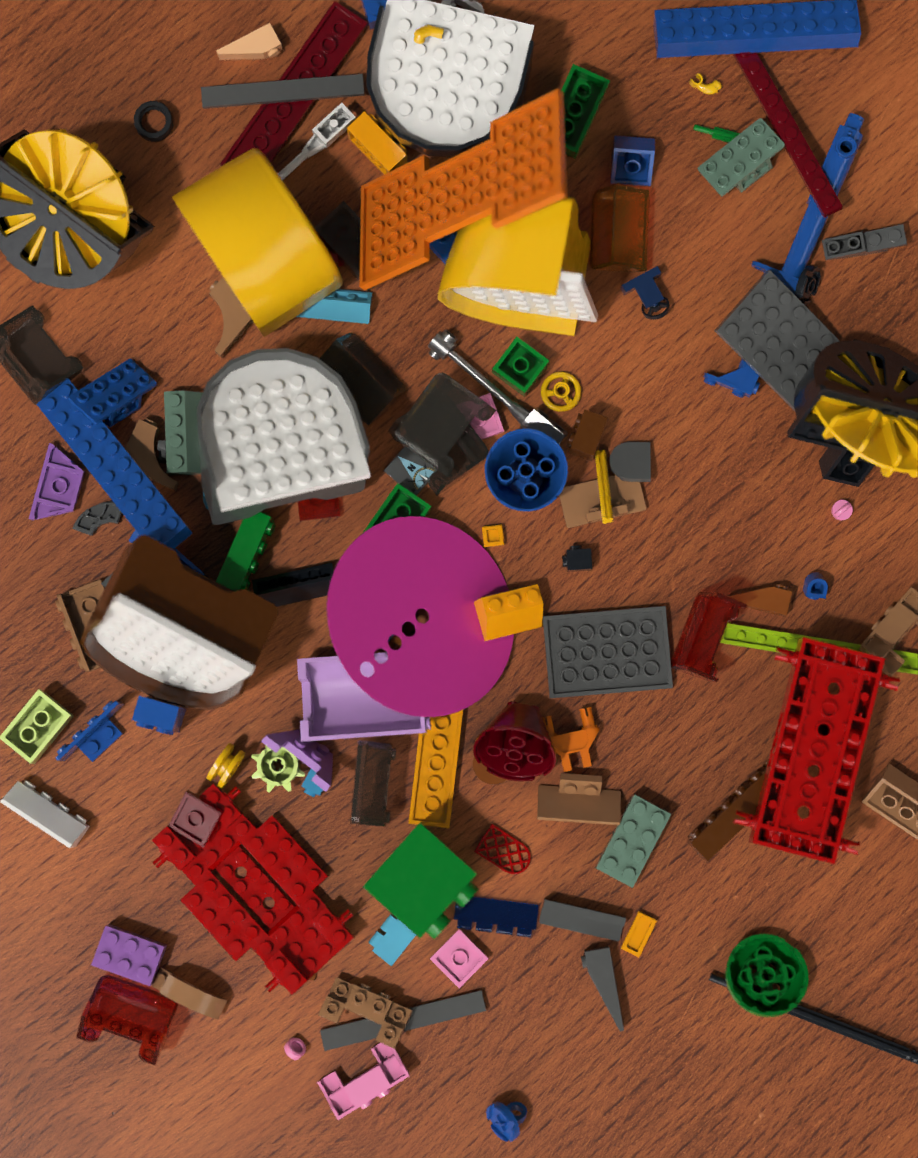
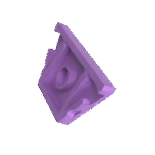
M49 443L29 515L30 520L74 512L85 472L51 443Z

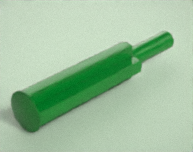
M697 124L693 128L695 131L712 135V139L727 143L740 134L718 127L711 129Z

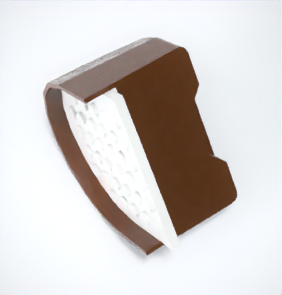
M141 535L123 551L83 632L80 643L88 657L98 666L131 688L158 700L182 707L211 710L224 707L242 696L277 617L278 609L271 602L247 589L233 592L182 564L175 550L147 535Z

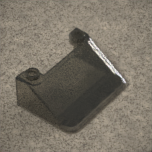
M438 373L433 377L396 428L395 438L431 467L448 477L454 468L453 459L447 455L474 416L479 420L486 421L492 417L496 410L449 375Z

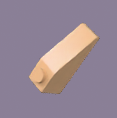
M268 23L218 49L216 52L220 60L273 58L279 55L283 49L271 24Z

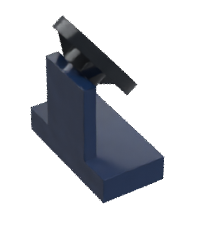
M658 266L628 281L620 288L624 296L636 290L643 303L642 313L651 320L664 317L670 310L668 299L661 294L654 279L661 275ZM645 308H650L648 314L644 312ZM661 308H666L662 313L652 315L654 312L661 310Z

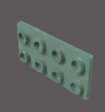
M759 118L698 167V171L721 197L735 186L742 193L773 168L770 158L782 150L785 144L764 120Z

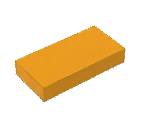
M638 911L620 949L639 958L657 920Z

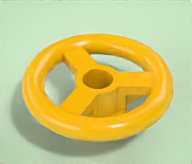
M555 372L543 381L541 397L545 405L551 410L557 412L569 411L580 400L581 386L573 375L567 372ZM563 378L562 382L555 384L553 390H547L552 380ZM569 381H571L575 387V396L573 400H571V398L568 396L570 392V388L568 385ZM563 388L565 393L559 394L557 390ZM556 396L559 399H563L567 405H555L548 397Z

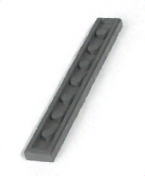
M363 74L201 87L202 107L207 109L364 96Z
M479 990L408 1008L413 1012L404 1031L486 1011L482 991ZM362 1019L321 1029L320 1034L324 1051L375 1039L382 1025L368 1019Z

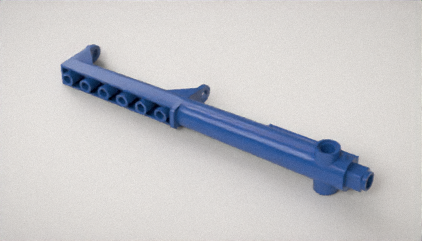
M849 113L844 126H839L822 166V170L837 196L863 139V135L859 131L864 118L853 113ZM811 194L807 201V204H809L782 270H777L753 261L751 264L753 268L764 273L770 270L794 295L799 277L807 266L829 217L823 218ZM741 359L737 370L720 377L705 373L703 376L705 378L703 382L711 386L718 384L732 390L733 395L740 398L744 396L750 398L752 393L756 394L760 385L757 382L759 375L743 359Z

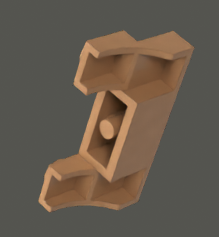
M912 587L895 606L891 605L884 613L886 617L882 621L878 620L871 629L873 632L861 644L859 649L863 653L885 658L882 671L888 676H893L905 661L893 650L915 624L918 625V591Z
M336 977L318 1015L338 1024L346 1009L382 1026L375 1041L395 1049L413 1011L390 1001L391 996L379 992L377 995L371 992V987L361 983L360 986H356Z

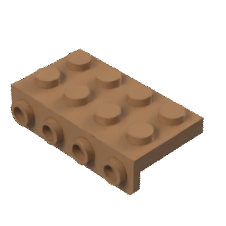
M101 579L64 594L60 593L57 595L58 600L55 601L59 612L63 611L65 617L62 620L66 631L70 630L72 635L70 639L72 648L77 650L80 656L77 658L81 670L85 669L86 672L101 668L88 657L80 643L83 632L105 590V587L101 584Z

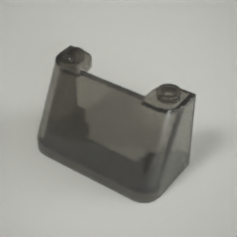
M32 305L0 325V363L31 402L36 405L67 379L71 381L80 374L83 366L77 357L71 355L67 358L43 330V314Z

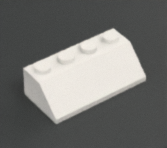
M27 780L24 782L17 781L0 801L68 848L76 847L90 827L86 824L87 820L78 814L76 816L69 813L70 809L62 803L55 804L51 801L53 799L52 796L44 791L40 794L34 790L36 786Z

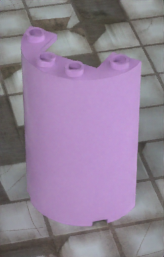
M387 652L374 653V658L378 663L382 664L387 661L388 654ZM338 656L297 659L298 680L302 682L303 721H300L301 742L427 733V730H431L430 717L403 714L385 707L371 698L352 680ZM363 662L360 666V671L363 676L370 677L374 673V667L370 662Z

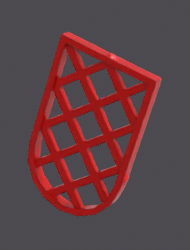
M493 824L490 825L474 851L509 874L524 872L530 863L528 848L521 841L516 840ZM492 828L493 836L486 837ZM494 828L503 834L495 835ZM504 836L505 844L498 845L496 837ZM506 836L514 840V842L508 843ZM494 838L495 846L488 847L486 840ZM484 841L485 848L478 849ZM516 844L517 852L510 853L508 845ZM518 844L522 845L526 850L520 851ZM506 846L507 854L500 855L498 848ZM496 848L497 856L490 857L488 850ZM486 850L487 857L479 852ZM527 852L528 860L522 861L520 853ZM518 854L519 862L512 863L510 855ZM508 856L510 864L502 865L501 857ZM498 858L499 865L491 860ZM520 864L521 871L514 872L513 865ZM510 866L511 872L505 870L503 867Z

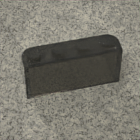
M348 333L336 339L319 358L343 378L356 402L361 421L367 425L372 424L406 391L405 384L354 333Z

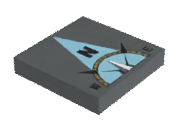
M410 440L385 468L384 472L417 496L439 471L441 466Z

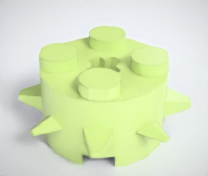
M265 745V749L261 754L251 755L257 761L258 769L252 775V778H262L267 783V792L269 793L275 786H283L289 792L291 791V781L296 776H305V773L299 769L300 759L284 747L275 753ZM278 759H280L281 764L284 766L283 769L276 771L273 763L274 761L278 762Z

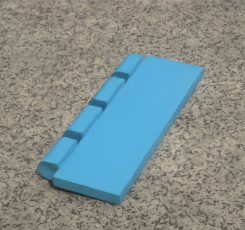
M389 915L380 927L386 932L384 936L377 931L368 943L374 947L372 951L392 966L416 934L398 918L395 919L392 915Z

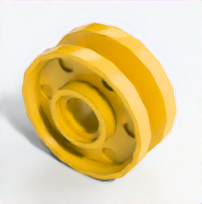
M231 743L219 755L206 779L212 781L217 775L221 778L217 786L221 789L229 782L246 754L240 750L235 756L231 755L234 749V745Z

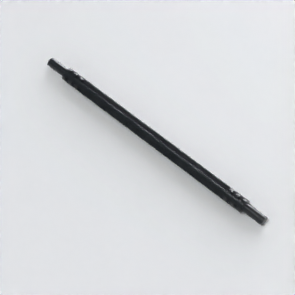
M714 973L710 974L709 981L727 987L724 977ZM752 986L755 992H760V989ZM799 1004L787 1013L918 1064V1051Z

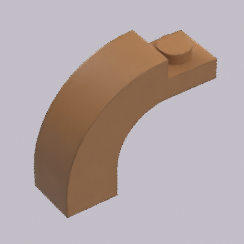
M162 967L152 987L159 990V993L167 998L217 1020L227 1000L216 993L197 987Z

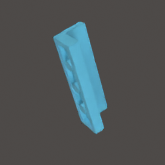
M337 289L296 317L369 324L372 292Z

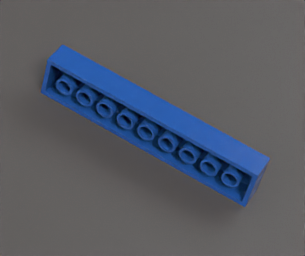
M857 0L655 10L653 22L657 58L740 54L743 52L758 53L858 47L861 36Z
M67 379L36 405L140 536L147 535L174 549L193 533L103 420L98 424H94L69 401V396L77 392L78 389Z

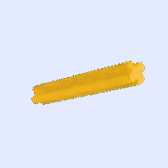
M597 450L595 452V463L600 493L602 523L606 524L613 522L612 520L614 519L612 516V501H610V484H608V467H606L605 450Z

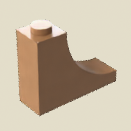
M221 278L220 281L216 280L211 285L209 295L218 304L223 315L224 327L222 337L214 350L223 359L253 323V320L229 284Z
M147 418L145 421L139 419L125 449L150 480L176 491L179 483L163 471L157 458L156 443L160 432L159 428L156 427L157 423Z

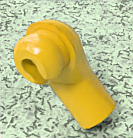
M432 25L418 28L414 32L415 43L423 44L425 38L429 36L442 39L444 28Z

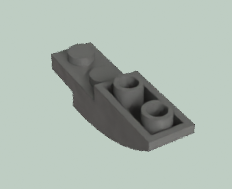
M901 224L864 233L861 231L824 239L822 244L825 260H835L885 252L887 249L906 246L907 241L904 226Z

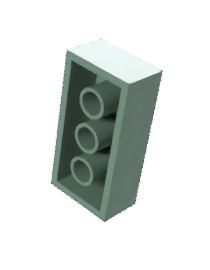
M633 794L621 816L620 825H616L594 868L633 888L671 814Z

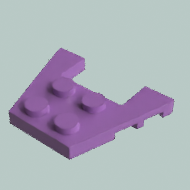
M300 729L267 734L261 741L275 753L284 747L316 772L311 781L325 792L332 785L333 754L329 752L325 745L319 744L316 741L301 742Z

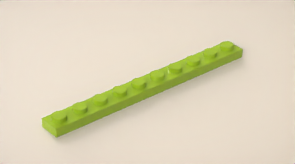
M723 622L721 623L718 642L777 652V646L795 651L798 639L805 637L861 652L859 650L860 644ZM893 650L905 660L897 672L918 675V654Z

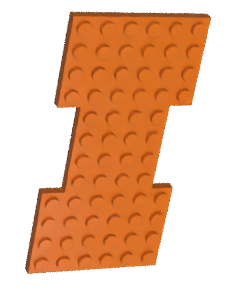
M556 89L491 121L489 140L430 168V159L423 155L362 185L359 287L365 291L429 261V243L488 215H491V225L498 229L567 197L563 92L560 89Z

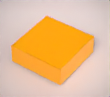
M502 525L482 527L484 548L504 545Z

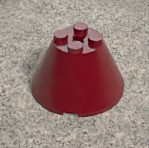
M515 701L508 702L507 706L503 708L475 740L473 753L478 764L481 762L487 767L486 771L511 781L535 780L536 776L548 775L555 767L557 755L539 712V707Z

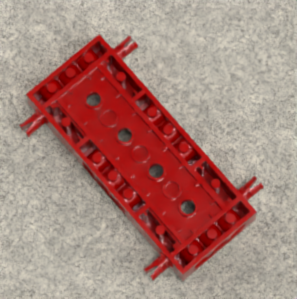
M802 637L798 639L795 651L778 646L776 648L777 652L785 656L775 655L774 660L791 663L792 667L755 815L736 810L735 814L743 817L744 820L734 819L733 823L751 827L748 841L750 843L835 864L839 850L857 855L859 852L850 848L849 845L860 846V842L842 838V833L878 687L897 691L899 687L889 682H900V678L882 674L885 658ZM830 683H836L839 686V692L836 695L829 693L828 686ZM820 724H826L829 727V733L826 736H821L818 733ZM816 765L818 767L819 774L816 777H811L808 774L809 766ZM805 806L808 808L809 814L806 818L798 816L797 811L799 807Z

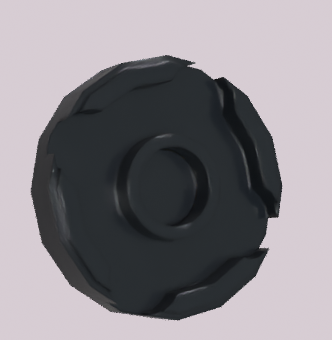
M811 264L807 265L802 271L795 291V296L804 305L811 302V299H809L811 295L814 296L817 293L821 279L820 272H818L820 268Z

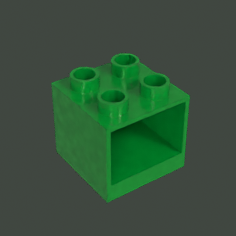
M421 823L414 828L363 886L364 889L419 938L426 932L433 939L451 921L443 914L448 906L454 901L460 907H463L479 889L471 881L477 874Z

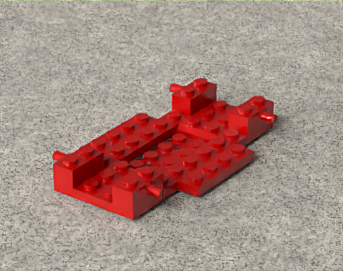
M213 783L199 797L223 810V813L206 846L201 847L166 826L152 839L161 853L152 863L159 868L163 863L169 861L190 879L195 887L180 901L235 962L252 948L265 962L264 965L273 976V979L265 985V988L267 989L272 985L268 989L271 993L280 984L293 995L355 937L345 925L354 915L351 912L345 918L350 912L347 909L340 917L336 916L313 891L328 875L273 815L257 829L233 802V799L241 793L240 789L235 786L226 794L216 783ZM241 844L251 853V855L261 864V866L291 897V899L297 904L296 907H294V905L284 896V894L274 885V883L244 852V850L240 847ZM240 866L247 870V875L242 879L235 875V870ZM214 869L243 899V901L248 905V907L253 910V912L262 920V922L270 929V931L267 932L266 930H264L261 927V925L251 916V914L241 905V903L232 895V893L222 884V882L212 872ZM266 897H271L274 900L275 904L272 909L264 908L263 900Z

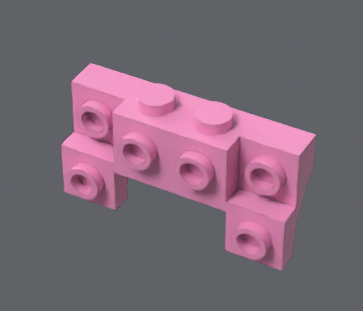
M382 1043L372 1047L371 1051L378 1064L346 1084L342 1083L336 1071L317 1081L337 1120L359 1107L362 1109L368 1107L373 1103V1098L377 1096L380 1098L391 1092V1087L410 1076L396 1049Z

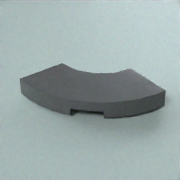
M103 502L84 511L76 520L72 529L93 536L95 531L104 524H119L123 513L114 502Z

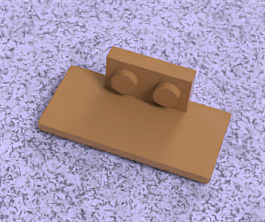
M616 475L608 477L613 518L646 510L640 482H626ZM598 480L563 488L559 498L567 528L602 521Z
M561 773L559 786H538L537 819L620 825L621 792L601 789L602 776Z

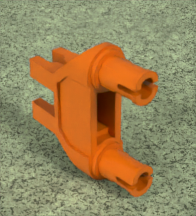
M592 707L586 708L588 716H586L585 708L579 709L583 724L582 730L561 735L555 734L552 715L546 716L547 725L545 723L556 754L560 756L563 772L572 770L569 758L570 753L580 752L583 768L592 766L589 748L600 730L599 726L595 725Z

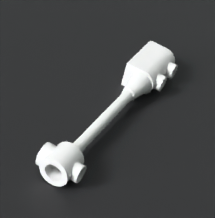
M343 103L338 105L312 129L313 136L304 146L302 152L278 173L282 180L305 159L328 148L356 119Z

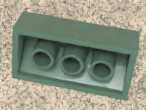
M164 391L166 466L169 476L201 475L197 406L203 392Z

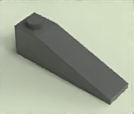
M606 946L584 950V956H581L582 966L587 968L619 1031H624L610 948Z

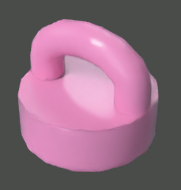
M839 500L833 504L831 512L835 519L843 521L852 515L853 509L848 501Z
M293 1037L284 1045V1050L291 1059L298 1060L305 1054L306 1046L301 1039Z

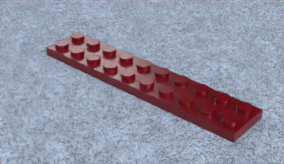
M334 1L278 81L333 76L368 26V23ZM315 100L262 104L226 154L220 166L225 165L253 148L260 149L269 162L272 163Z

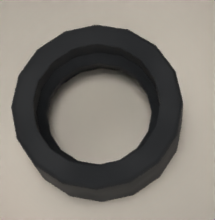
M148 101L137 108L134 115V125L138 134L143 139L150 142H159L166 139L171 133L173 117L163 103ZM151 110L160 111L165 117L164 128L156 133H150L142 126L143 115Z

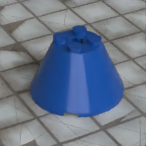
M518 429L503 435L492 446L485 461V479L490 492L501 504L516 511H536L550 505L558 498L566 484L568 466L562 448L550 436L535 429ZM526 470V473H530V475L524 476L522 471Z

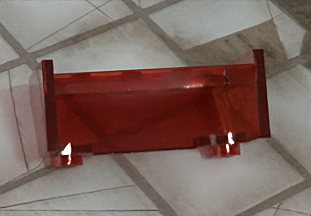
M699 592L694 599L671 659V668L706 681L718 682L719 678L715 677L718 668L716 667V662L713 661L727 623L735 621L740 612L738 608H746L747 604L718 592Z

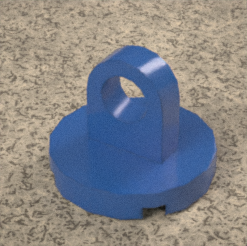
M494 1102L489 1105L486 1110V1117L488 1120L491 1119L492 1125L490 1126L493 1132L506 1142H512L518 1138L520 1134L519 1125L526 1119V1106L520 1102H512L507 1106L500 1102ZM511 1111H520L521 1115H514Z

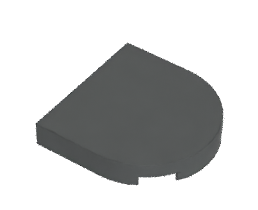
M625 442L616 446L610 455L609 465L611 471L626 482H651L650 442Z

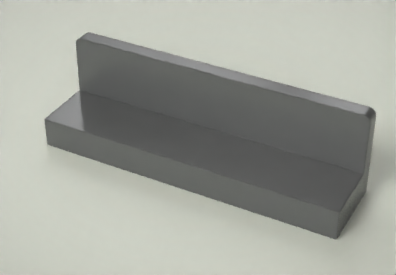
M548 899L543 901L539 919L540 924L614 941H620L622 929L626 918Z

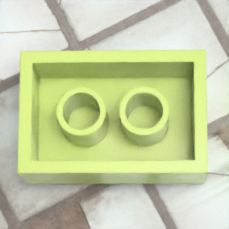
M38 689L0 735V739L30 764H35L74 715L45 691Z

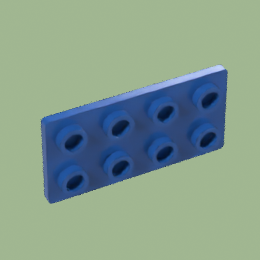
M128 359L70 395L69 401L94 424H98L105 419L104 423L108 427H112L140 409L142 395L156 387L157 382L132 359Z
M117 700L107 703L103 707L104 712L100 716L95 715L87 723L89 726L85 730H79L72 737L74 741L68 745L64 744L57 751L59 755L55 759L57 761H65L79 748L94 762L123 735L110 718L124 704Z

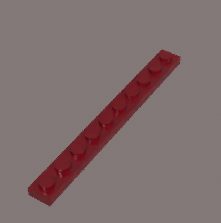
M750 52L733 54L775 132L784 142L785 150L823 218L842 210L843 206L758 54Z

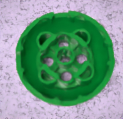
M757 934L742 940L729 955L725 969L726 984L735 1002L747 1012L760 1017H777L790 1012L801 1002L808 988L809 975L803 956L797 948L792 947L785 939L772 934ZM772 964L773 966H775L776 971H774V969L769 967L768 965ZM750 965L756 967V973H751ZM778 984L780 990H773L772 985ZM752 986H758L760 988V992H755Z

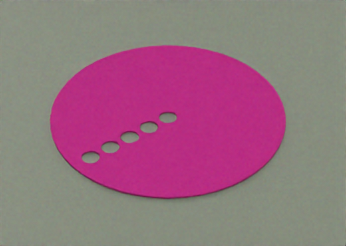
M409 516L387 520L373 526L357 537L343 553L333 572L327 598V621L331 640L340 662L352 680L366 694L385 707L418 717H438L456 713L471 706L487 694L500 678L508 662L514 634L484 641L474 601L480 598L509 591L508 586L489 553L476 540L459 528L427 517ZM421 608L425 609L429 614V620L424 624L419 623L415 617L416 611ZM405 622H411L415 626V634L411 637L405 636L402 632V625ZM391 635L400 637L402 641L400 649L393 650L389 647L388 639ZM378 648L384 649L388 654V659L385 663H378L374 658V653ZM363 662H370L373 665L374 673L372 676L365 677L362 675L360 666Z

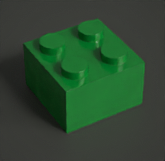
M516 336L492 368V373L525 397L547 368L550 360Z

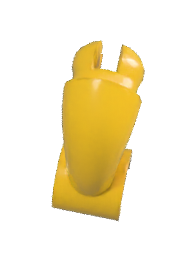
M696 74L699 83H695L693 79H690V85L705 94L718 93V90L722 87L718 80H714L713 83L703 84L701 74Z

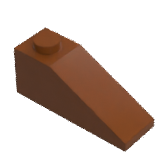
M776 584V587L728 596L724 602L785 617L787 616L792 591H789L787 586Z

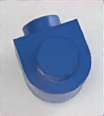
M817 572L810 573L804 581L803 592L805 596L813 600H818L819 598L826 599L828 585L823 575Z

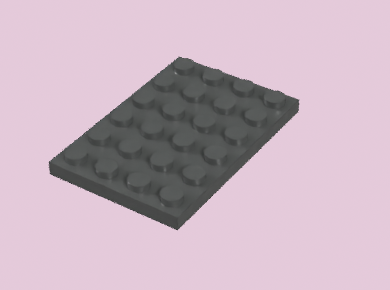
M767 270L714 330L794 411V393L798 383L821 350L830 344L840 342L770 270Z
M666 606L543 616L550 699L673 688Z

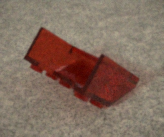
M110 975L102 976L82 1013L76 1038L86 1042H94L99 1039L102 1031H106L141 1044L138 1052L139 1058L155 1066L168 1037L178 1003L148 988Z

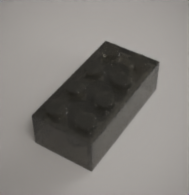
M343 201L314 229L322 242L333 254H337L342 264L359 281L360 218ZM374 287L367 289V291L370 292Z

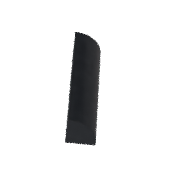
M331 562L252 580L254 594L271 602L276 607L328 596L334 568Z

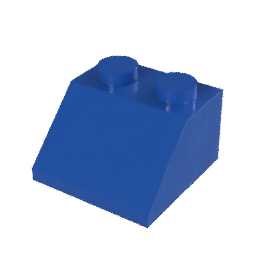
M614 136L610 183L651 186L655 139Z

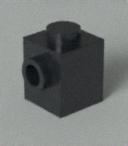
M582 545L570 546V550L565 552L566 555H562V565L567 568V572L592 570L591 548L582 549Z

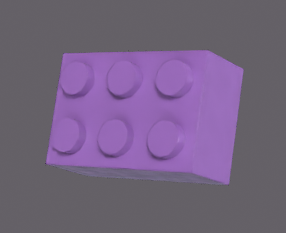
M108 924L104 928L91 965L151 986L154 983L167 945Z

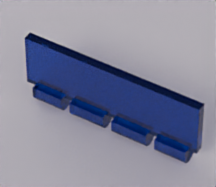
M472 897L463 907H460L458 904L455 905L454 920H458L457 928L471 930L472 922H476L475 931L492 933L493 925H497L496 933L512 935L513 927H516V936L531 938L532 930H536L539 905Z

